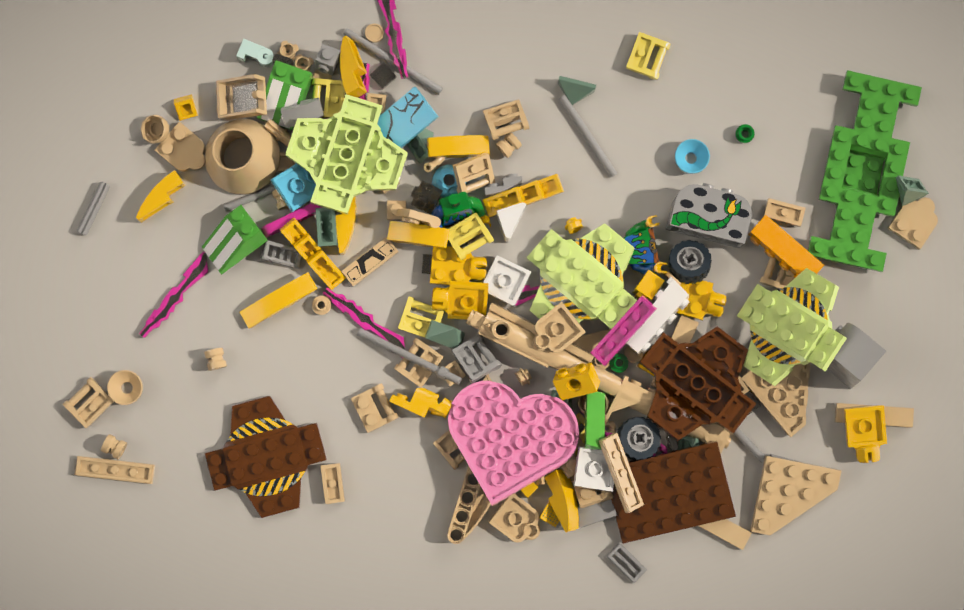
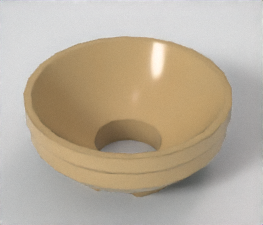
M118 371L108 381V395L117 404H132L142 395V380L133 371ZM126 382L131 383L133 386L132 392L128 394L122 391V385Z

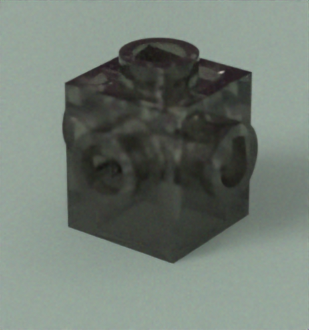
M422 181L419 187L415 186L412 191L411 197H413L411 205L432 214L443 190Z

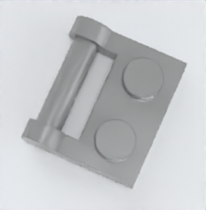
M479 334L452 350L453 355L472 383L502 366L500 361L495 359L484 343L483 336ZM477 345L490 363L489 365H484L473 346Z

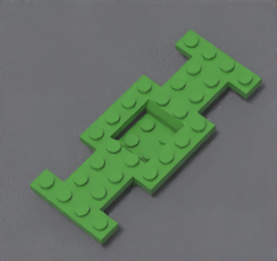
M849 70L846 71L842 90L861 95L853 129L834 126L819 200L834 203L837 207L830 239L810 237L808 251L814 257L883 272L887 253L868 249L876 213L891 217L895 216L899 198L896 177L898 175L903 176L910 142L892 138L899 103L917 107L922 87ZM886 158V160H885V165H884V169H883V174H882V179H881V183H880L879 193L877 194L878 186H879V181H880V177H881V172H882V167H883V162H884V159Z

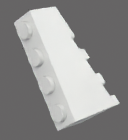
M672 277L667 280L669 284L667 288L660 289L655 295L653 305L657 310L626 343L638 355L641 352L646 353L651 347L650 342L654 337L658 339L664 332L662 328L667 323L670 325L677 317L675 315L679 309L683 310L690 302L688 300L690 298L689 294Z

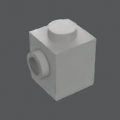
M322 44L315 59V69L333 76L340 61V50Z

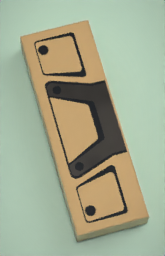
M386 237L342 270V273L354 287L399 251Z

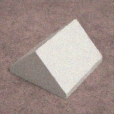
M522 202L497 210L496 216L505 242H509L526 208V203Z

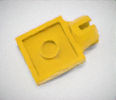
M447 246V248L433 247L430 284L450 285V281L469 282L472 279L484 280L486 270L476 268H486L487 260L484 257H474L471 253L467 254L463 260H460L451 246Z
M703 280L696 282V284H685L682 282L680 286L689 294L690 298L688 300L690 302L683 310L679 309L676 313L702 321L707 314L720 317L723 314L724 307L714 303L725 306L726 296L714 292V283Z
M450 281V285L447 288L435 287L432 291V309L447 312L449 319L467 320L472 310L486 316L489 283Z
M884 405L844 408L847 447L855 448L856 459L860 463L879 461L880 445L887 444Z

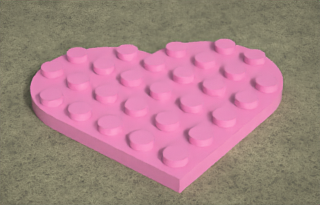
M480 381L465 387L454 398L448 415L450 433L492 506L565 464L571 458L578 445V422L574 412L564 401L544 394H533L520 399L511 388L496 382Z

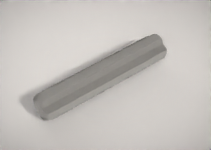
M99 183L79 224L78 233L82 235L88 234L110 189V185L107 183Z

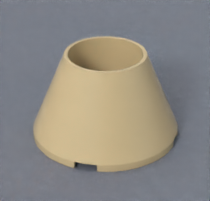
M236 119L221 125L211 135L205 149V165L209 176L216 185L233 194L245 195L255 193L265 185H268L271 182L270 180L275 177L280 164V148L274 135L266 130L263 124L250 119ZM236 139H250L252 143L250 160L240 168H227L224 154L228 145Z

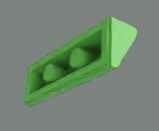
M597 391L586 394L585 449L602 450L599 444V440L605 438V393Z

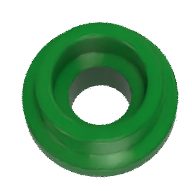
M743 124L736 129L735 135L739 142L749 143L753 140L755 132L750 125ZM742 131H746L748 133V137H743L741 134Z
M618 353L610 360L609 365L614 372L621 373L628 368L629 362L625 355ZM616 360H622L623 364L621 367L616 365Z

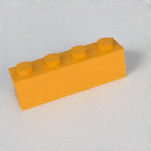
M767 215L762 217L748 234L751 242L757 246L761 245L765 249L764 252L772 259L775 257L785 271L790 270L794 274V278L806 268L817 274L824 266Z

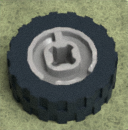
M681 241L671 250L668 262L669 271L681 283L696 284V282H701L710 272L711 253H709V249L704 244L698 241Z
M634 417L621 423L622 425L618 428L617 433L625 455L629 459L643 460L653 456L658 451L657 449L661 444L660 430L650 419Z

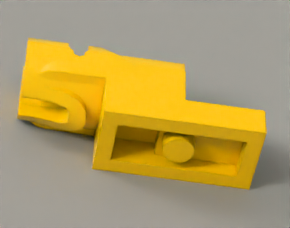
M417 388L410 402L407 401L408 397L400 393L397 396L392 394L389 402L424 418L428 411L432 415L446 418L453 401L444 398L438 404L439 394L425 388Z

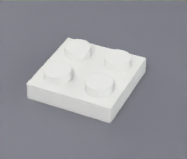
M497 255L483 283H489V295L515 307L531 275V271Z
M578 447L573 486L613 492L614 481L602 450Z

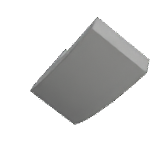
M320 98L303 100L299 105L281 108L285 128L295 126L297 118H320L324 116Z
M517 174L506 175V178H503V186H499V183L488 184V187L484 189L485 198L517 187L522 183V176Z
M610 499L581 509L579 507V528L617 516L612 500Z

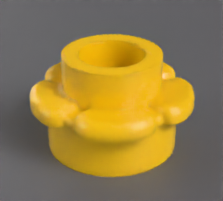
M576 217L570 218L566 221L565 230H568L569 234L580 231L583 228L582 220L576 219Z

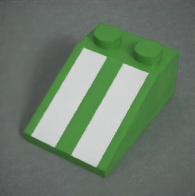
M276 60L266 86L267 115H259L257 119L266 122L272 119L280 127L285 128L281 108L299 105L301 101L306 99L312 84V73ZM295 126L286 129L293 131Z
M240 205L223 218L202 245V248L222 275L268 240L247 211Z

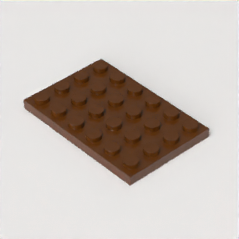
M717 441L628 462L644 503L643 506L630 513H625L615 484L613 485L612 493L614 497L611 500L617 513L616 520L622 544L736 517Z

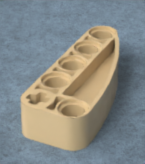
M469 465L447 534L448 540L453 544L461 543L474 530L491 505L479 482L475 485L468 482V476L473 473ZM465 492H470L473 495L472 502L465 503L462 500V495ZM459 511H465L468 515L467 519L463 522L458 521L456 518V514ZM455 529L462 533V537L459 540L451 538L450 534Z

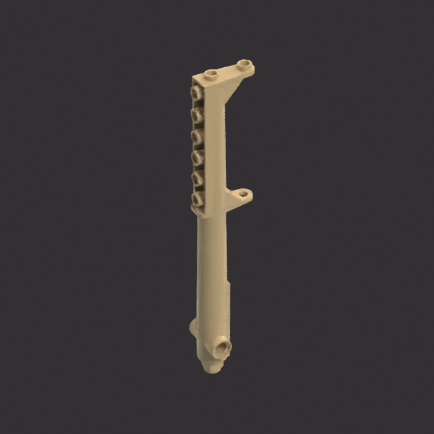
M472 310L466 321V324L479 330V335L546 368L550 366L559 370L561 368L575 367L580 363H589L566 350L555 353L549 349L546 351L536 349L533 344L534 333L490 311L485 316ZM498 325L505 326L506 333L504 335L497 334L496 327ZM593 364L600 380L598 389L613 396L609 409L605 413V424L612 412L626 407L646 416L648 415L656 390L652 388L645 390L641 388V383L633 379L629 382V377L624 375L623 378H620ZM719 424L701 425L688 434L704 442V444L717 441L720 454L724 448L727 449L731 442V438H729L730 433Z

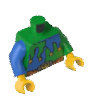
M466 192L451 194L448 197L441 198L439 205L432 212V216H436L441 220L439 226L441 228L454 226L474 213H477L482 222L489 224L491 228L490 218L485 216L486 212L480 199L469 196Z
M657 215L649 216L647 220L633 225L623 238L635 248L628 266L642 274H645L648 270L653 273H667V271H661V266L667 265V263L659 262L653 228H650L659 226L660 223L653 224L652 219L657 217Z

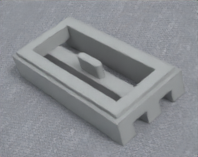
M620 542L606 555L633 583L647 571ZM619 548L641 569L640 572L617 551ZM614 554L636 575L634 578L612 557Z

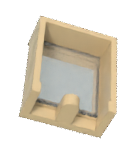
M252 74L216 81L217 114L219 119L230 121L267 115L265 77Z

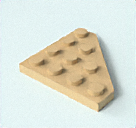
M810 363L795 365L793 371L776 386H773L750 370L741 377L745 385L789 437H792L806 425Z
M765 455L750 531L772 535L838 490L841 470Z

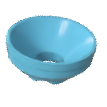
M696 139L683 141L675 152L677 166L688 174L701 172L706 168L710 160L707 146ZM688 153L695 154V163L690 164L686 161L685 157Z
M452 165L441 166L435 171L432 178L433 189L442 198L458 193L456 178L454 184L450 186L446 185L443 181L446 175H452L455 178Z

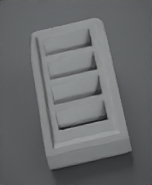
M269 240L264 243L260 257L264 261L299 269L302 258L294 247ZM273 247L272 254L270 257L268 256L269 248ZM277 249H281L279 258H275ZM285 250L288 251L286 261L283 260ZM293 252L296 253L294 263L290 262Z

